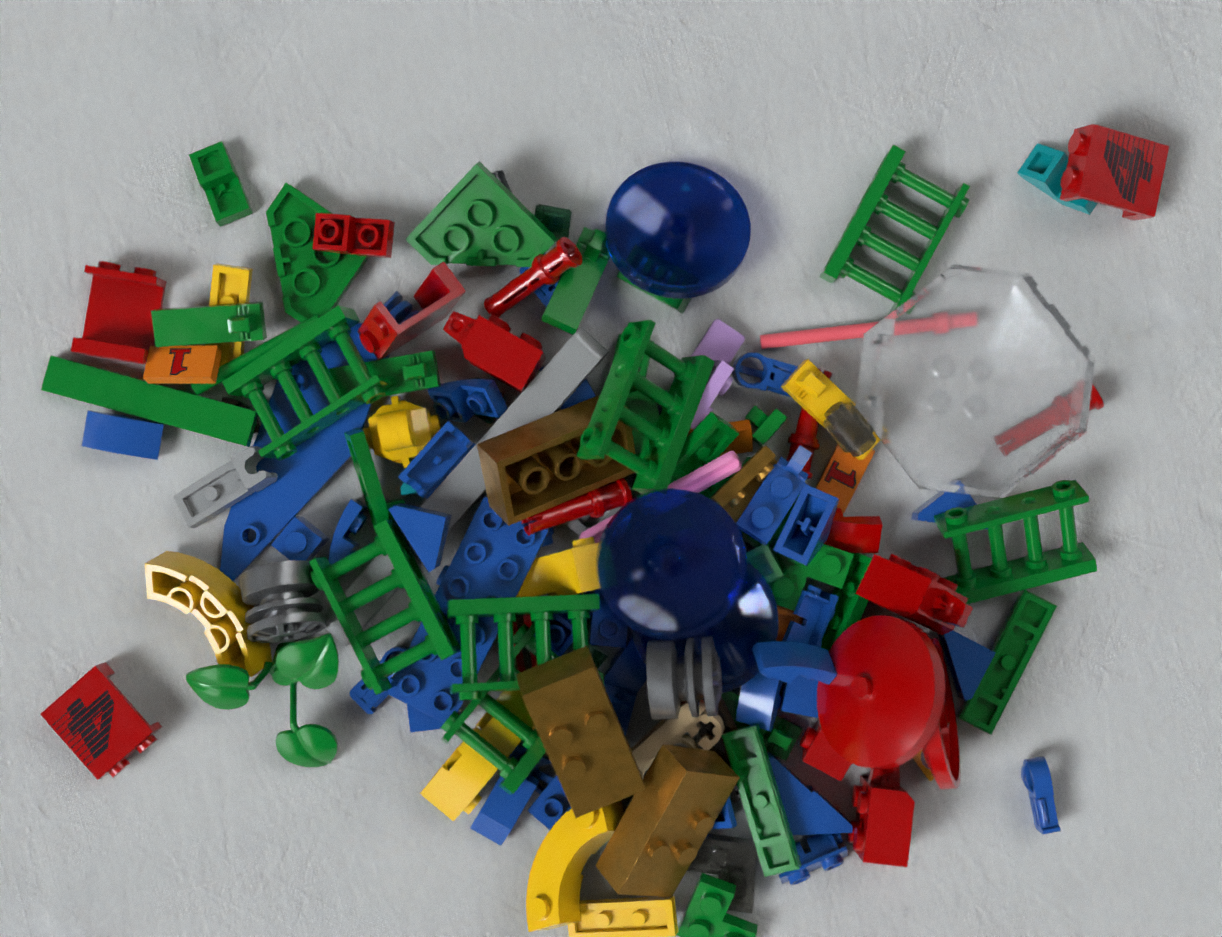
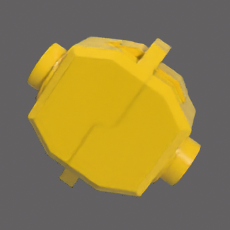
M397 395L391 397V404L381 406L375 414L368 418L369 427L363 428L369 449H373L375 455L403 464V467L406 468L441 429L438 415L431 416L428 409L401 400V397Z

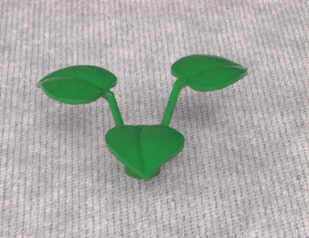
M331 633L309 640L280 643L275 649L273 661L265 662L263 670L251 682H249V673L245 669L228 664L201 667L186 674L187 683L205 703L218 709L231 710L247 704L250 697L248 690L256 689L267 674L270 673L275 683L282 686L290 685L291 730L281 731L276 736V748L280 755L287 761L302 767L326 766L331 764L338 749V742L332 731L317 724H305L300 728L297 724V682L300 681L305 687L310 689H322L330 686L337 678L339 656Z

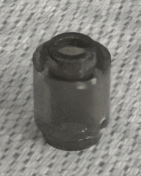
M841 401L837 402L825 412L824 416L826 419L823 422V427L845 453L850 452L853 457L860 456L868 451L876 442V437L873 435L874 429L852 402L845 404Z

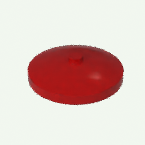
M885 615L871 616L859 620L848 627L829 650L838 675L830 685L818 681V717L827 741L844 760L857 766L872 769L894 768L917 755L927 744L937 727L945 696L943 666L932 640L915 624L907 620Z
M932 638L931 640L938 651L943 666L945 696L937 727L922 751L941 790L956 789L960 785L961 760L955 705L942 648L936 638Z

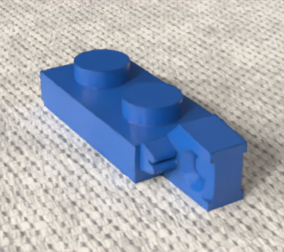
M800 445L789 462L781 457L761 483L736 522L735 527L766 546L800 494L804 484H806L805 481L809 474L802 471L812 453Z

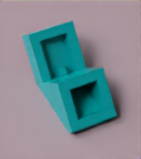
M1037 143L1017 172L1019 176L1061 205L1090 215L1098 203L1082 198L1071 201L1060 200L1062 192L1061 177L1066 170L1069 157L1065 152Z

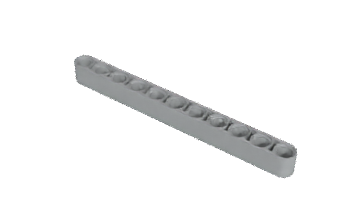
M581 327L478 443L557 412L601 363L609 351ZM477 444L420 507L451 514L448 533L486 492ZM406 538V540H407V542H408V544H409V546H410V548H411V550H412V552H413V554H414V556H415V558H416V560H417V562H418V564H419V566H420V565L422 564V561L420 560V558H419L418 555L416 554L415 550L413 549V547H412L411 544L409 543L408 539ZM381 554L375 557L344 592L347 598L392 574L391 570L394 567L388 555L384 556ZM399 587L354 611L363 629L397 592ZM331 607L324 615L326 621L325 628L341 643L348 646L350 642Z

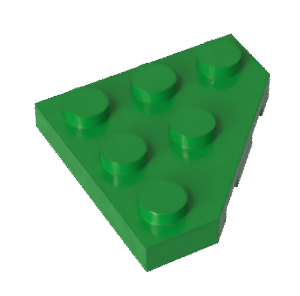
M479 161L405 240L431 265H439L445 262L446 264H466V266L516 265V267H531L533 259L538 254H544L558 239Z
M286 182L267 209L266 216L271 230L274 258L283 293L285 313L301 323L316 314L321 317L335 308L369 259V256L313 250L316 213H333Z

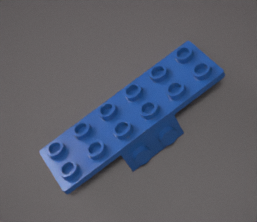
M484 497L450 565L444 566L436 582L439 588L435 597L446 619V604L448 600L517 597L549 532V528L535 532L532 535H527L524 527L528 526L529 523L536 522L535 520L525 524L519 521L508 525L489 506L488 498ZM478 617L479 623L475 624L477 675L498 635V624L494 623L493 617ZM456 618L447 619L461 646L460 625H456ZM422 622L408 649L425 641V636L428 633ZM461 652L444 660H441L439 655L430 654L396 672L391 682L392 688L387 691L388 695L445 723L454 710L459 713L465 701L459 700V693L450 694V686L452 684H462Z

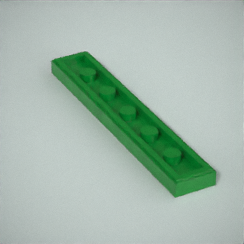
M51 355L41 388L42 391L247 447L251 445L258 419V414L254 410L158 384H148L140 379Z

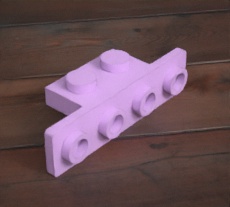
M715 319L691 355H705L715 361L690 429L692 430L711 411L713 412L710 406L716 396H723L733 381L730 374L734 368L729 364L745 340L742 334L719 319ZM661 405L658 406L659 415L662 411Z

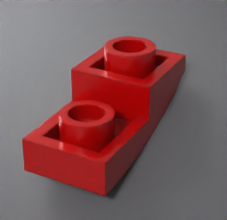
M316 213L312 249L340 254L391 258L395 222L387 219L355 218L351 215Z
M837 508L828 540L825 544L851 553H879L883 526L880 516L844 517L841 508Z

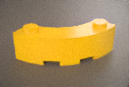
M594 537L572 541L573 548L535 558L517 597H533L548 594V596L577 595L617 585L607 541L595 543Z
M166 551L144 564L147 599L165 602L185 614L192 613L206 628L204 634L213 648L218 664L241 667L249 673L250 677H253L263 669L265 662H272L270 643L252 642L248 639L247 629L251 624L245 621V614L254 606L246 605L242 601L241 589L227 575L203 560L172 551Z
M520 690L502 691L496 700L534 730L535 725ZM488 712L483 715L473 728L475 732L507 757L521 742L518 736ZM463 741L439 768L420 794L454 821L462 811L468 815L473 811L482 799L478 793L498 769Z
M621 800L578 818L575 817L571 808L547 833L536 853L529 874L526 895V916L529 932L550 930L581 921L579 901L581 884L584 877L581 873L591 854H596L610 840L624 815Z

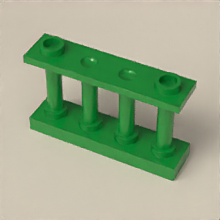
M892 145L819 277L831 284L838 276L843 279L847 276L895 302L888 314L895 318L902 311L908 313L918 296L913 290L953 217L960 218L966 209L970 199L965 197L970 186L963 183L956 189L953 195L905 168L906 164L901 162L906 151ZM891 181L896 184L898 181L946 207L937 226L889 201V196L884 194L889 182ZM872 213L876 215L882 213L928 238L929 241L920 257L918 258L872 233V228L866 225ZM855 244L860 247L864 244L912 270L904 287L900 289L854 264V259L849 257Z
M341 305L336 306L222 382L228 395L242 396L250 399L272 442L258 451L261 457L275 458L278 461L289 458L297 452L296 447L362 404H371L378 401L386 394L384 390L394 384L391 377L381 375L372 377L350 336L351 328L361 322L354 309ZM330 341H337L360 384L344 396L320 354L322 352L321 347ZM301 360L308 361L330 402V405L314 415L291 373L293 371L292 366ZM272 379L279 380L301 422L285 434L262 392L264 390L263 385Z
M652 320L630 322L620 336V346L588 427L581 436V445L577 457L582 460L604 459L605 455L636 472L637 477L632 487L633 490L642 495H665L715 361L705 355L682 357L679 359L650 340L656 325ZM644 354L674 372V380L669 393L637 373ZM631 387L662 406L656 426L624 407ZM618 421L649 439L644 459L611 441Z
M1076 479L1071 481L1061 480L1055 482L1052 486L965 508H951L945 513L934 515V522L944 538L952 537L957 567L956 574L943 578L957 584L958 587L955 592L968 598L966 603L971 604L1096 572V558L1083 542L1078 543L1074 506L1088 503L1089 495ZM1059 510L1063 545L1060 548L1042 552L1038 515ZM1023 519L1028 554L1025 557L1007 561L1002 524ZM987 528L992 564L972 570L966 533Z
M384 520L373 526L377 533V536L374 537V542L331 565L327 557L314 558L309 561L313 569L311 571V578L316 587L324 591L363 668L361 670V677L365 685L370 690L373 689L376 695L392 688L387 677L430 654L439 655L440 659L444 660L461 652V646L402 530L395 520ZM381 554L384 556L388 555L394 567L391 570L392 574L347 598L337 578ZM398 587L400 589L405 588L411 600L408 603V607L363 630L354 611ZM415 620L422 622L428 633L425 636V641L380 664L371 644Z
M599 594L448 600L446 604L447 619L456 618V625H460L462 684H452L450 686V694L459 693V700L482 699V692L520 690L518 681H515L512 622H516V616L531 615V621L535 622L537 666L552 660L550 621L553 620V614L568 613V620H572L573 651L588 646L587 619H590V612H596L600 609ZM478 617H493L494 623L498 624L500 682L478 683L475 624L479 623Z
M535 622L530 628L523 624L513 636V643L515 644L514 659L523 647L536 656V637L533 636L535 633ZM551 650L552 660L558 658L559 656ZM500 667L495 670L487 682H496L500 678ZM515 668V681H518L516 674L521 673V672L518 671L516 668ZM598 670L600 677H604L605 675ZM482 692V699L472 700L461 714L454 710L441 726V729L446 732L441 738L444 743L447 744L455 734L501 771L499 775L504 779L499 784V787L509 795L515 793L546 753L536 727L534 730L490 696L488 692ZM477 705L524 741L522 745L527 750L519 760H516L514 757L509 759L464 723Z

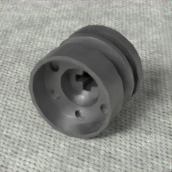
M289 560L264 564L249 569L240 575L242 601L246 605L256 606L245 614V621L251 624L247 629L250 641L258 643L289 642L316 634L325 628V616L319 613L323 609V603L319 599L308 598L319 591L311 578V571L313 569L309 561Z
M702 637V654H696L694 638H687L685 655L680 656L677 654L673 639L648 640L646 670L648 699L652 719L678 718L681 701H688L692 717H699L700 700H705L708 717L718 716V704L722 695L720 658L714 647L713 638Z

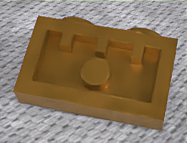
M766 445L761 447L742 466L740 471L736 472L710 497L733 522L738 521L767 474L774 468L773 465L777 464V461L774 459L776 455Z

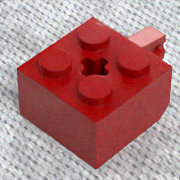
M453 311L443 328L447 334L461 344L464 357L470 361V364L521 393L534 380L546 359L544 352L541 350L543 348L541 342L522 332L520 337L510 333L512 328L509 327L508 323L492 314L489 315L488 319L478 315L477 319Z
M874 554L856 591L857 595L941 635L953 631L955 626L964 628L973 610V607L966 603L968 598L955 592L958 587L957 584L940 577V575L926 568L912 565L911 562L894 554H890L889 559Z
M899 766L889 769L871 768L870 775H860V784L853 787L852 806L857 807L856 820L850 821L853 826V833H848V843H853V850H855L864 863L908 868L915 802L900 786Z

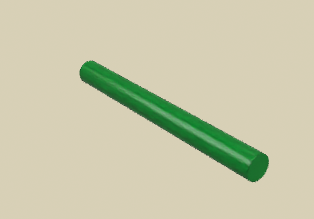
M316 314L220 366L216 384H191L193 391L196 395H199L220 384L320 316Z

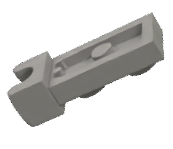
M248 447L232 457L231 461L173 496L189 528H197L255 491H261L278 479V475L274 472L269 473L264 470L257 472L256 466L263 459L258 452L262 449L261 447Z

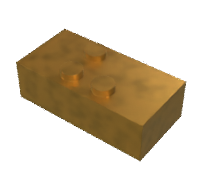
M600 395L477 444L489 506L508 525L517 523L635 473L605 455L604 459L582 460L577 457L581 445V436L589 425ZM618 421L611 441L635 454L632 428Z
M588 646L516 674L521 696L576 818L646 790L634 755Z
M662 744L643 778L646 790L633 796L596 864L597 869L617 894L672 897L691 862L695 859L708 832L714 826L716 818L740 777L715 751Z

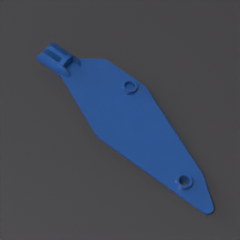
M396 291L384 303V306L400 325L419 313V311H412L413 305L407 300L402 301L403 296ZM362 323L353 326L350 336L364 362L378 360L373 353L368 352L360 341V335L357 331ZM330 341L321 347L322 352L320 354L328 369L349 365L337 341ZM301 360L292 366L293 371L291 373L313 415L330 405L308 361ZM277 379L269 405L285 434L301 422ZM372 403L362 404L296 447L297 452L289 458L280 461L275 458H263L258 462L256 466L257 472L261 470L269 473L274 472L278 475V479L261 491H255L231 506L224 525L220 565L222 573L227 575L232 581H235L293 517L301 511L347 462L351 455L344 432L355 428L363 430ZM261 423L253 446L263 448L272 441ZM252 529L256 532V539L253 542L248 538V533Z

